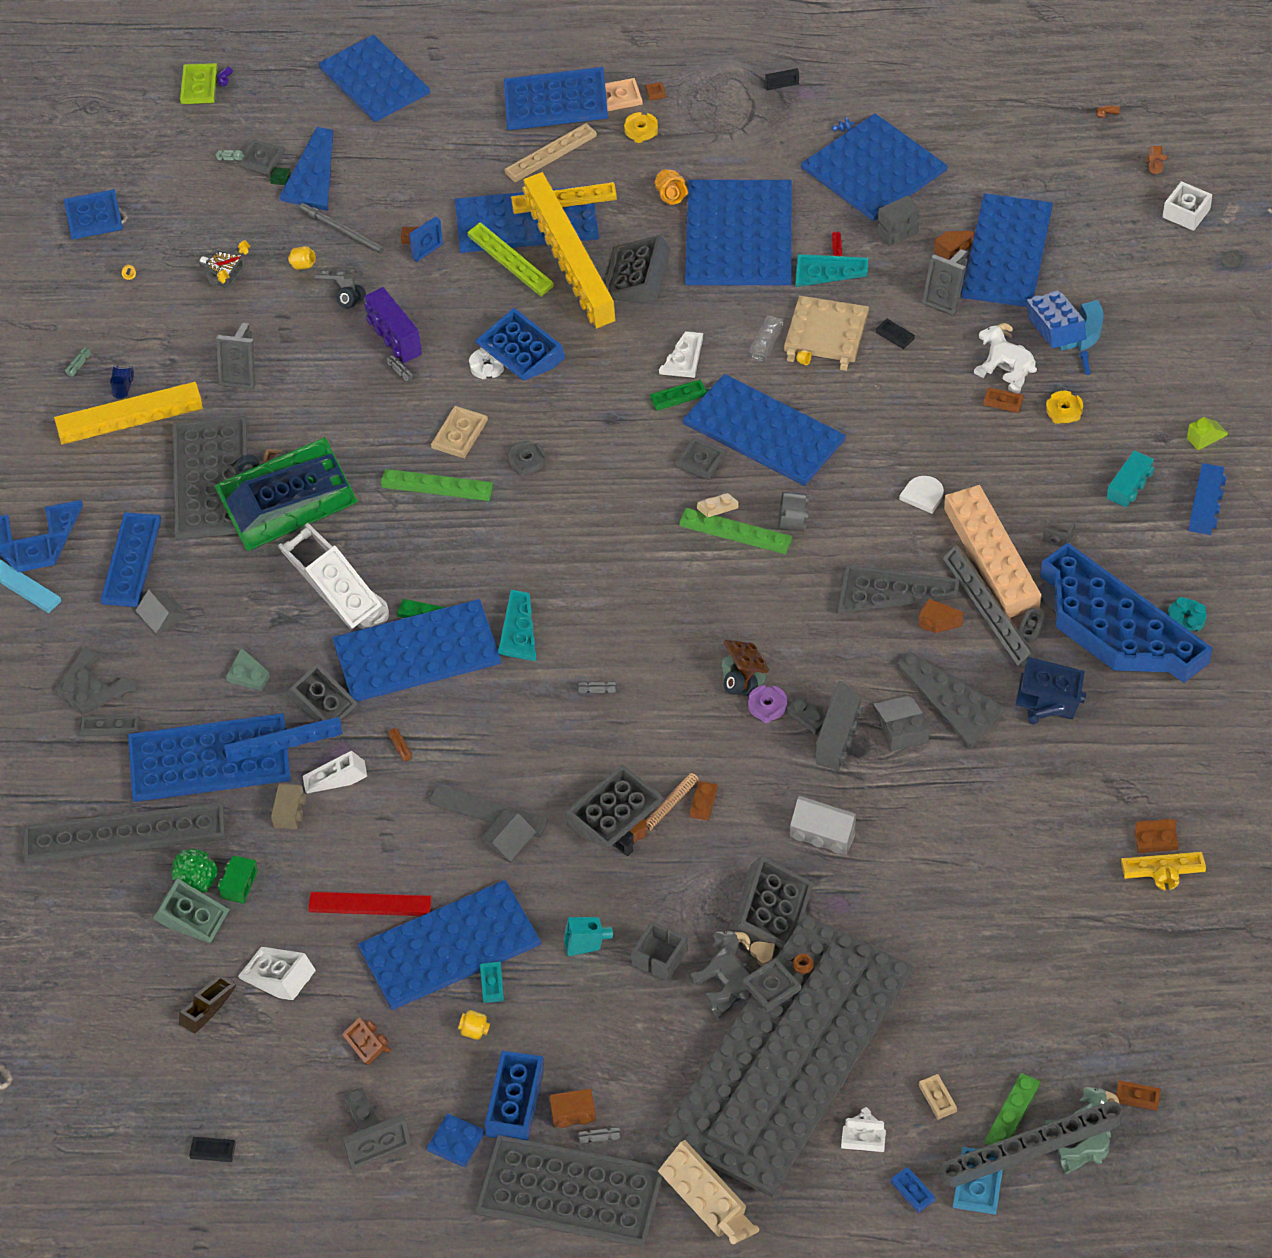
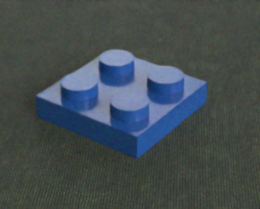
M436 216L409 234L412 259L416 262L443 245L441 221Z
M447 1113L428 1144L427 1151L465 1168L484 1137L485 1130Z

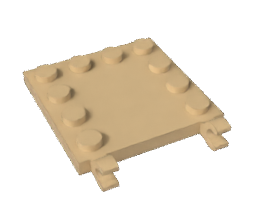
M799 296L784 345V351L788 355L787 361L794 362L796 353L806 350L811 352L812 356L840 360V370L847 371L849 362H855L869 313V306Z

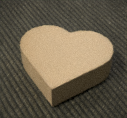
M757 941L751 944L750 954L757 959V963L760 966H764L773 960L774 943Z

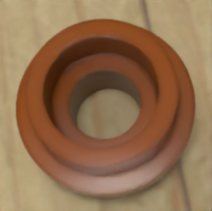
M799 954L793 960V969L797 973L806 974L813 969V960L807 954Z

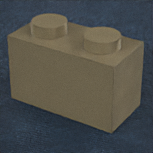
M278 784L271 815L274 828L297 829L298 823L302 822L303 810L301 809L302 805L305 806L306 794L303 793L302 785Z

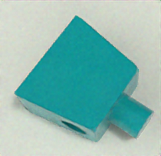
M568 917L563 938L567 956L598 951L603 939L613 938V930L611 926L602 927L598 917Z

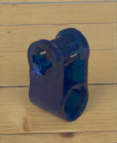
M114 365L110 385L115 398L122 399L128 395L134 378V368L132 366L123 368Z

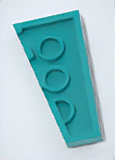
M798 254L796 287L867 277L868 258Z
M511 590L498 650L500 655L536 661L530 593Z

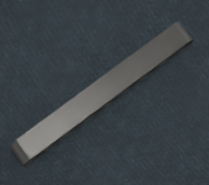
M1109 1101L950 1159L942 1165L943 1183L948 1187H957L1117 1128L1121 1124L1122 1108L1119 1103ZM1114 1113L1116 1116H1109L1108 1114ZM1091 1120H1092V1121H1095L1096 1123L1090 1124V1123H1088V1121H1091ZM1069 1128H1075V1129H1077V1130H1075V1131H1069L1068 1129H1069ZM1049 1135H1055L1056 1138H1053V1139H1052V1138H1049L1048 1136H1049ZM1033 1142L1036 1143V1145L1030 1146L1028 1145V1143ZM1009 1150H1015V1151H1017V1152H1015V1153H1009V1152H1007V1151H1009ZM995 1157L996 1160L991 1161L988 1158ZM971 1164L976 1165L975 1168H969L967 1166ZM949 1172H955V1173H957V1174L951 1176V1175H948L947 1173H949Z

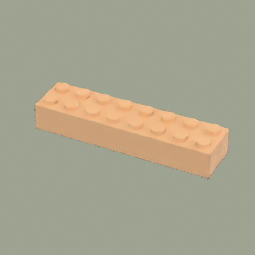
M977 485L945 495L944 510L983 581L1009 618L1025 614L1029 609H1040L1041 593L981 486Z

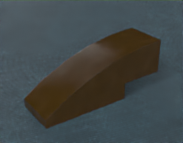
M221 974L194 995L192 1003L180 1011L179 1025L195 1034L222 1007L236 988V984Z

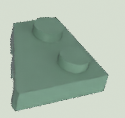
M241 649L226 679L227 682L263 691L270 674L244 649Z

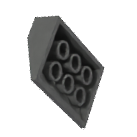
M661 234L616 246L605 283L613 300L644 303L658 298L671 250Z
M622 764L566 811V823L580 837L608 849L662 804L665 798Z
M761 856L750 865L730 931L747 934L750 942L774 943L775 948L783 949L804 917L814 883Z

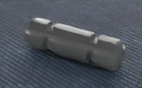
M394 355L387 357V364L406 382L414 378L413 373L400 360H397L398 358Z
M595 681L588 684L587 682H579L578 691L579 693H587V691H590V693H605V691L615 693L616 682L608 681V683H605V681Z
M616 1126L610 1127L609 1130L607 1128L590 1129V1132L581 1130L578 1132L579 1142L588 1143V1140H591V1142L607 1141L608 1138L612 1140L620 1139V1129Z

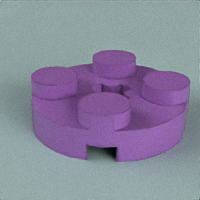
M766 685L756 687L749 695V711L754 717L761 719L762 722L769 723L785 713L787 708L786 694L776 686H772V688L766 687ZM764 701H766V702H770V701H771V704H770V705H765V704H764Z

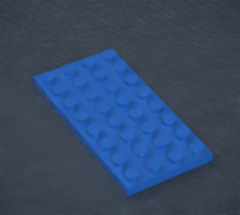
M558 188V189H552V190L554 191V190H561V189H568V188ZM524 192L455 198L460 253L485 251L468 237V231L480 222L511 248L546 245L545 234L540 232L537 224L538 221L533 219L531 212L518 214L513 212L511 196L524 195ZM594 203L562 207L580 241L599 239Z
M984 193L964 281L962 298L1027 307L1026 300L1035 296L1053 202Z
M726 374L714 384L683 418V424L803 486L812 479L845 441L846 437L845 434Z
M480 599L332 637L349 695L356 702L501 664V659Z
M284 713L128 734L133 802L291 781L288 748L229 763L227 762L224 745L286 730Z
M503 880L358 943V949L391 1010H394L480 972V964L503 962L541 945V940L507 881Z

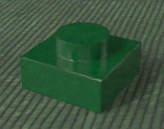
M273 167L270 184L286 185L291 174L290 168Z

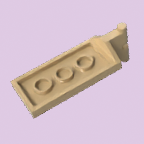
M686 1140L680 1142L658 1172L718 1237L726 1234L729 1237L730 1243L736 1244L758 1233L759 1227L753 1225L744 1215L746 1205Z

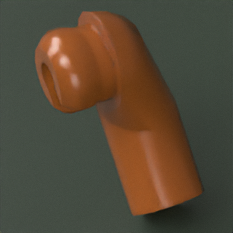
M1100 106L1096 110V116L1098 118H1105L1106 113L1119 114L1120 106Z

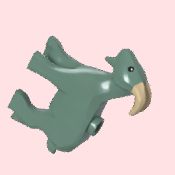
M1085 1087L1083 1089V1097L1079 1101L1088 1102L1089 1104L1080 1108L1074 1114L1109 1101L1119 1103V1099L1115 1094L1101 1088ZM1045 1120V1125L1054 1122L1055 1120ZM1091 1120V1121H1088V1123H1090V1124L1096 1123L1095 1121H1092V1120ZM1069 1128L1068 1130H1069V1131H1075V1130H1077V1129H1075V1128ZM1110 1130L1079 1141L1074 1148L1063 1147L1058 1149L1061 1158L1060 1164L1064 1174L1079 1169L1087 1162L1094 1161L1096 1164H1102V1160L1109 1155Z

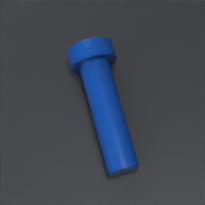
M1082 351L1079 355L1083 362L1085 375H1090L1089 354L1087 351Z

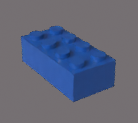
M1052 291L1047 295H1038L1026 300L1029 320L1051 348L1087 339L1085 320L1061 291Z
M509 1051L501 1052L485 1121L486 1137L497 1138L498 1135L529 1141L545 1069L543 1056Z

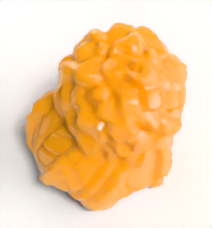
M664 169L657 174L654 183L655 188L660 192L661 199L669 205L681 203L688 194L684 178L675 170Z

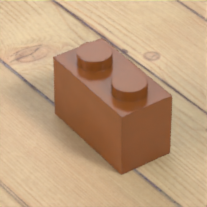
M591 1088L549 1095L554 1128H566L574 1124H589L596 1121Z

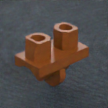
M1162 146L1148 147L1149 156L1145 157V163L1149 162L1148 169L1152 174H1159L1163 170L1162 162L1167 160V155H1162Z

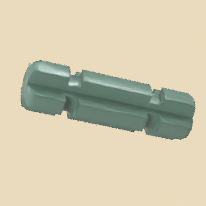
M218 150L215 153L217 160L241 161L245 156L241 150Z
M83 347L65 369L66 375L73 377L86 361L85 359H88L91 355L89 349Z

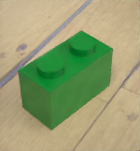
M232 856L231 861L227 862L223 879L221 878L218 883L221 899L245 904L258 873L256 860Z

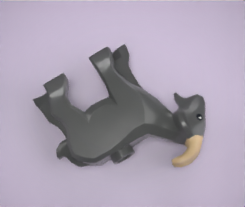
M715 932L712 936L714 940L712 947L720 946L721 949L714 955L707 966L685 973L686 978L692 985L695 983L699 985L712 977L716 978L722 991L718 993L708 992L706 993V998L712 1004L710 1009L717 1018L727 1012L736 1001L741 999L749 1001L751 993L743 985L742 979L749 976L751 970L746 963L742 964L736 957L739 944L744 945L747 950H750V938L743 932Z

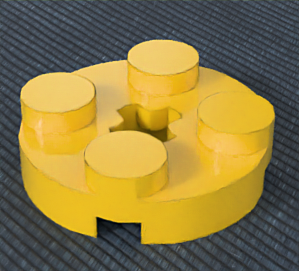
M642 112L633 113L626 118V123L624 124L625 134L629 138L634 139V142L642 143L658 134V121L655 116L649 113L647 115H642Z
M1058 391L1053 393L1051 398L1047 400L1046 412L1056 424L1078 421L1083 412V401L1078 395H1071L1069 391Z

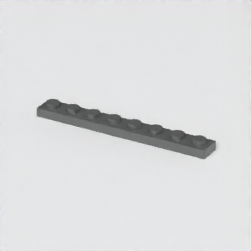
M955 545L943 557L944 561L955 577L960 579V584L1019 667H1023L1026 664L1027 657L1032 658L1035 653L962 549Z

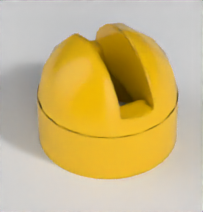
M127 264L122 268V276L125 279L130 280L135 277L136 270L134 266ZM128 268H130L129 275L126 274Z
M806 350L799 351L796 355L798 363L808 365L811 361V352Z

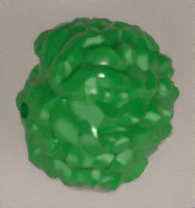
M189 848L188 850H182L172 862V880L178 878L201 893L208 891V888L213 885L214 879L217 876L215 862L208 858L207 852L200 849Z

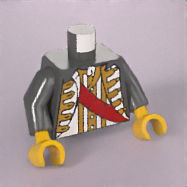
M246 240L240 242L238 248L233 251L224 252L217 250L211 258L201 257L199 265L204 267L206 279L212 286L220 285L228 290L245 268L243 254L246 255L251 247Z

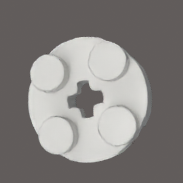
M483 348L475 351L469 358L472 374L481 379H486V377L490 376L495 378L502 374L505 369L503 364Z

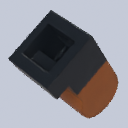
M641 820L615 842L613 846L628 857L633 852V844L637 840L643 839L647 834L646 820Z

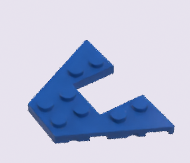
M82 500L45 507L49 533L18 540L12 539L8 514L0 516V555L17 572L55 565L83 507Z

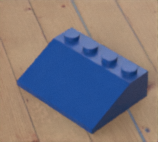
M515 308L510 310L475 340L476 344L523 381L553 369L566 358L563 347L559 342Z

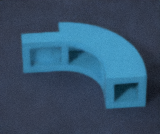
M1098 300L1081 304L1080 315L1085 320L1087 339L1060 346L1061 351L1077 346L1080 351H1083L1098 341L1102 333L1104 316L1103 309Z

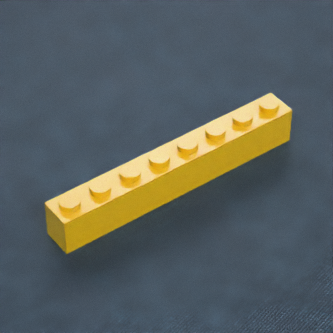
M195 381L56 416L54 419L62 445L203 409Z

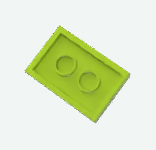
M217 63L183 65L181 104L215 102Z

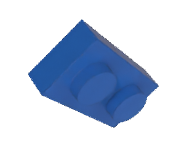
M908 1167L891 1178V1184L918 1213L935 1202V1196Z

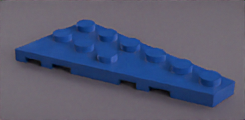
M322 127L315 129L279 196L280 201L298 205L304 203L311 208L315 207L328 211L334 136L332 129Z

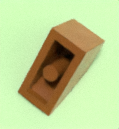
M946 231L934 240V253L950 260L961 249L966 251L973 245L974 232Z
M928 599L919 614L918 626L934 633L958 628L963 625L964 612Z

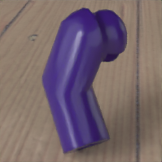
M229 66L217 74V83L220 86H226L228 84L227 77L233 73Z

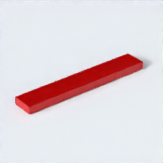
M311 892L308 910L309 913L423 916L431 912L432 896Z

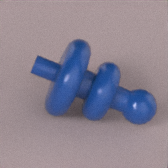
M846 117L845 123L840 121L839 125L832 126V130L837 131L840 129L844 132L845 128H847L849 131L851 130V125H854V121L850 122L849 118Z

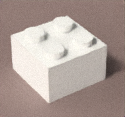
M1181 181L1164 204L1163 218L1194 231L1211 208L1212 194Z

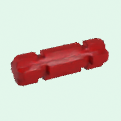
M840 232L832 233L833 256H842Z

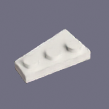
M685 331L676 344L673 353L669 354L666 363L660 367L659 374L695 378L703 333Z

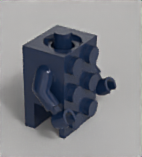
M1027 657L1024 673L1022 672L1020 676L1016 706L1029 709L1027 720L1032 725L1038 723L1039 718L1042 719L1050 716H1060L1073 720L1079 703L1084 704L1087 692L1082 691L1085 671Z

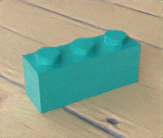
M1134 450L1108 486L1106 499L1127 508L1130 502L1135 501L1139 489L1142 490L1144 488L1146 479L1153 475L1155 467H1153L1154 459Z

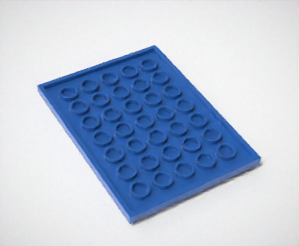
M688 180L685 285H791L792 180Z

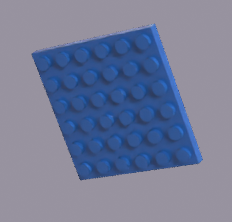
M876 113L801 163L802 169L872 221L878 219L880 208L907 195L911 196L947 171L948 166Z

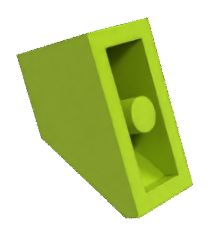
M1203 417L1189 424L1187 440L1199 451L1226 437L1228 432L1217 421Z

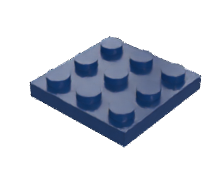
M115 189L64 199L72 240L123 230Z

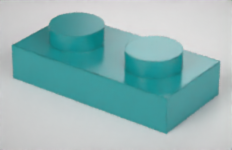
M501 962L480 964L483 1003L504 1001Z

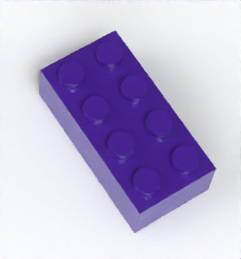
M381 287L365 295L366 320L369 325H373L377 335L382 336L385 345L392 349L394 356L399 358L402 363H406L422 355L419 330L386 289Z

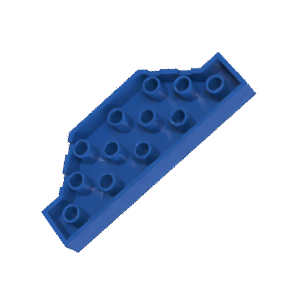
M1066 543L1042 561L1040 577L1054 587L1056 628L1111 669L1116 671L1169 672L1185 683L1210 663L1213 649L1210 645L1071 544Z

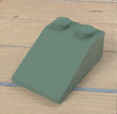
M177 878L152 919L169 929L210 944L230 909Z

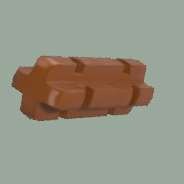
M397 728L390 729L388 731L389 737L393 741L402 760L412 759V753L407 748L408 746L402 735H400Z

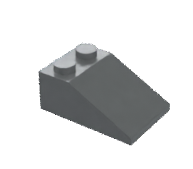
M318 663L303 675L286 693L299 708L317 721L339 717L341 721L358 705Z
M911 695L873 703L874 710L891 751L929 742V726L923 712Z

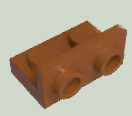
M1165 818L1136 822L1134 836L1137 852L1178 850L1179 844L1175 830L1176 819Z
M359 1017L342 1035L363 1062L370 1065L383 1051L389 1053L391 1048L387 1045L389 1043L387 1038L381 1033L378 1034L376 1031L377 1026L370 1019L366 1021Z

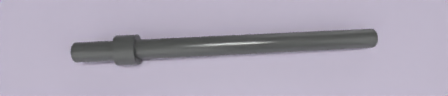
M304 203L300 204L299 209L308 213L313 219L321 220L380 254L383 252L384 248L322 214L319 209L311 208Z

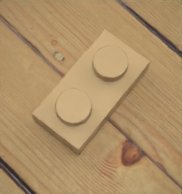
M727 493L697 502V509L708 518L738 509L739 502Z
M938 1074L919 1081V1087L937 1120L957 1112V1107Z

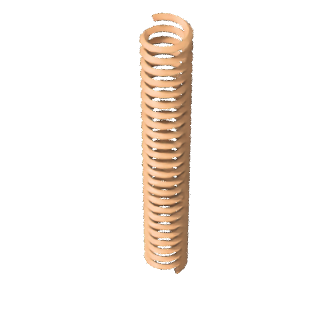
M689 773L681 784L667 796L665 801L645 819L649 829L647 828L648 831H651L657 825V822L699 781L695 774Z

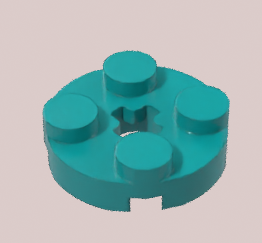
M1179 597L1168 609V616L1190 632L1201 630L1206 623V607L1195 600ZM1184 614L1190 615L1188 618H1184Z

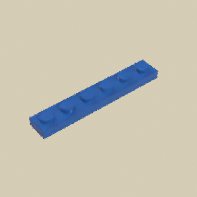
M339 717L224 745L227 762H236L241 759L257 757L261 754L277 752L281 749L336 737L343 734Z

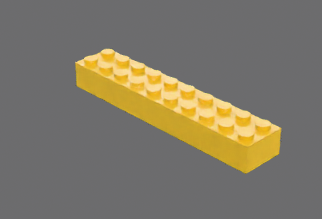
M541 172L523 179L524 187L522 189L526 196L524 202L527 208H531L533 219H537L540 232H544L547 245H551L554 258H558L561 271H565L568 284L573 285L574 295L576 297L579 296L581 308L587 311L589 322L593 323L596 329L615 322L614 301L544 173Z

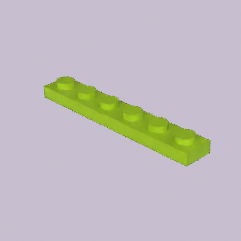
M481 222L468 231L470 239L540 297L554 287V283Z

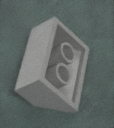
M799 796L790 825V837L797 841L813 844L816 847L829 849L834 853L847 855L855 838L856 814Z

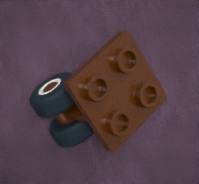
M725 640L724 645L737 665L739 672L730 671L726 674L724 689L728 694L749 696L751 691L758 687V681L754 672L768 673L769 668L755 644Z

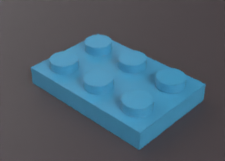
M962 1147L961 1155L978 1149ZM990 1157L988 1158V1160L993 1161L996 1160V1158ZM971 1164V1165H968L967 1167H969V1168H975L976 1165ZM1003 1170L957 1186L953 1208L996 1215Z

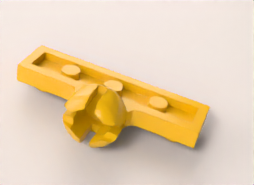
M1202 852L1121 858L1125 879L1153 877L1156 886L1166 891L1165 884H1168L1169 890L1178 886L1180 882L1179 874L1206 872V864Z

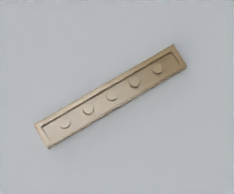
M585 123L505 168V174L514 182H517L595 138L597 133Z

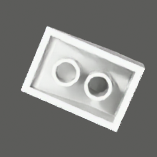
M261 947L238 977L275 997L294 1000L316 970L305 953Z

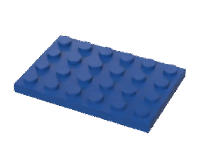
M374 34L319 62V68L374 122L430 94V88Z
M604 67L504 78L507 130L608 119Z

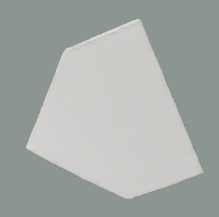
M865 1107L859 1115L846 1119V1124L843 1126L841 1148L884 1152L886 1136L884 1122L878 1121L871 1115V1111Z

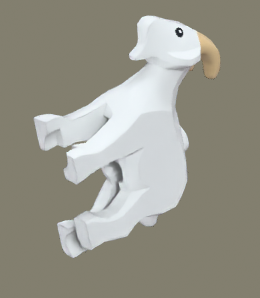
M1002 323L981 331L979 338L984 341V345L989 342L991 347L987 360L974 369V374L984 378L987 372L991 374L995 367L999 366L1010 372L1003 375V380L1011 383L1008 386V390L1019 394L1024 384L1025 376L1029 372L1034 373L1037 371L1032 353L1022 345H1015L1005 340L1004 336L1012 337L1008 331L1012 332L1013 328L1009 324Z

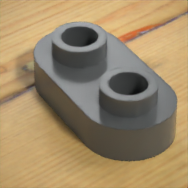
M1036 608L1029 609L1026 612L1019 627V632L1027 643L1037 639L1044 623V613Z

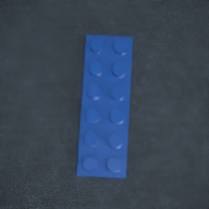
M124 512L101 596L102 605L138 607L140 604L162 520L161 515Z

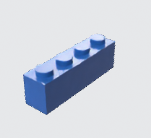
M1202 463L1188 531L1211 535L1212 528H1216L1218 517H1215V514H1219L1221 503H1218V500H1222L1224 492L1221 486H1225L1227 475H1223L1224 467Z

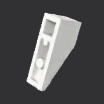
M350 751L303 776L305 792L323 791L352 785L367 777L365 761L353 751Z

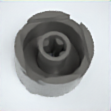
M782 492L778 520L779 528L805 531L806 520H808L809 509H807L809 494Z

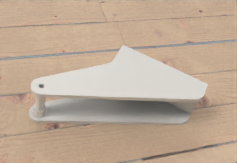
M306 523V528L298 536L284 545L280 543L278 547L352 630L381 608L382 604L336 546L332 547L309 523ZM312 535L325 549L326 553L305 568L290 551L303 539H307Z

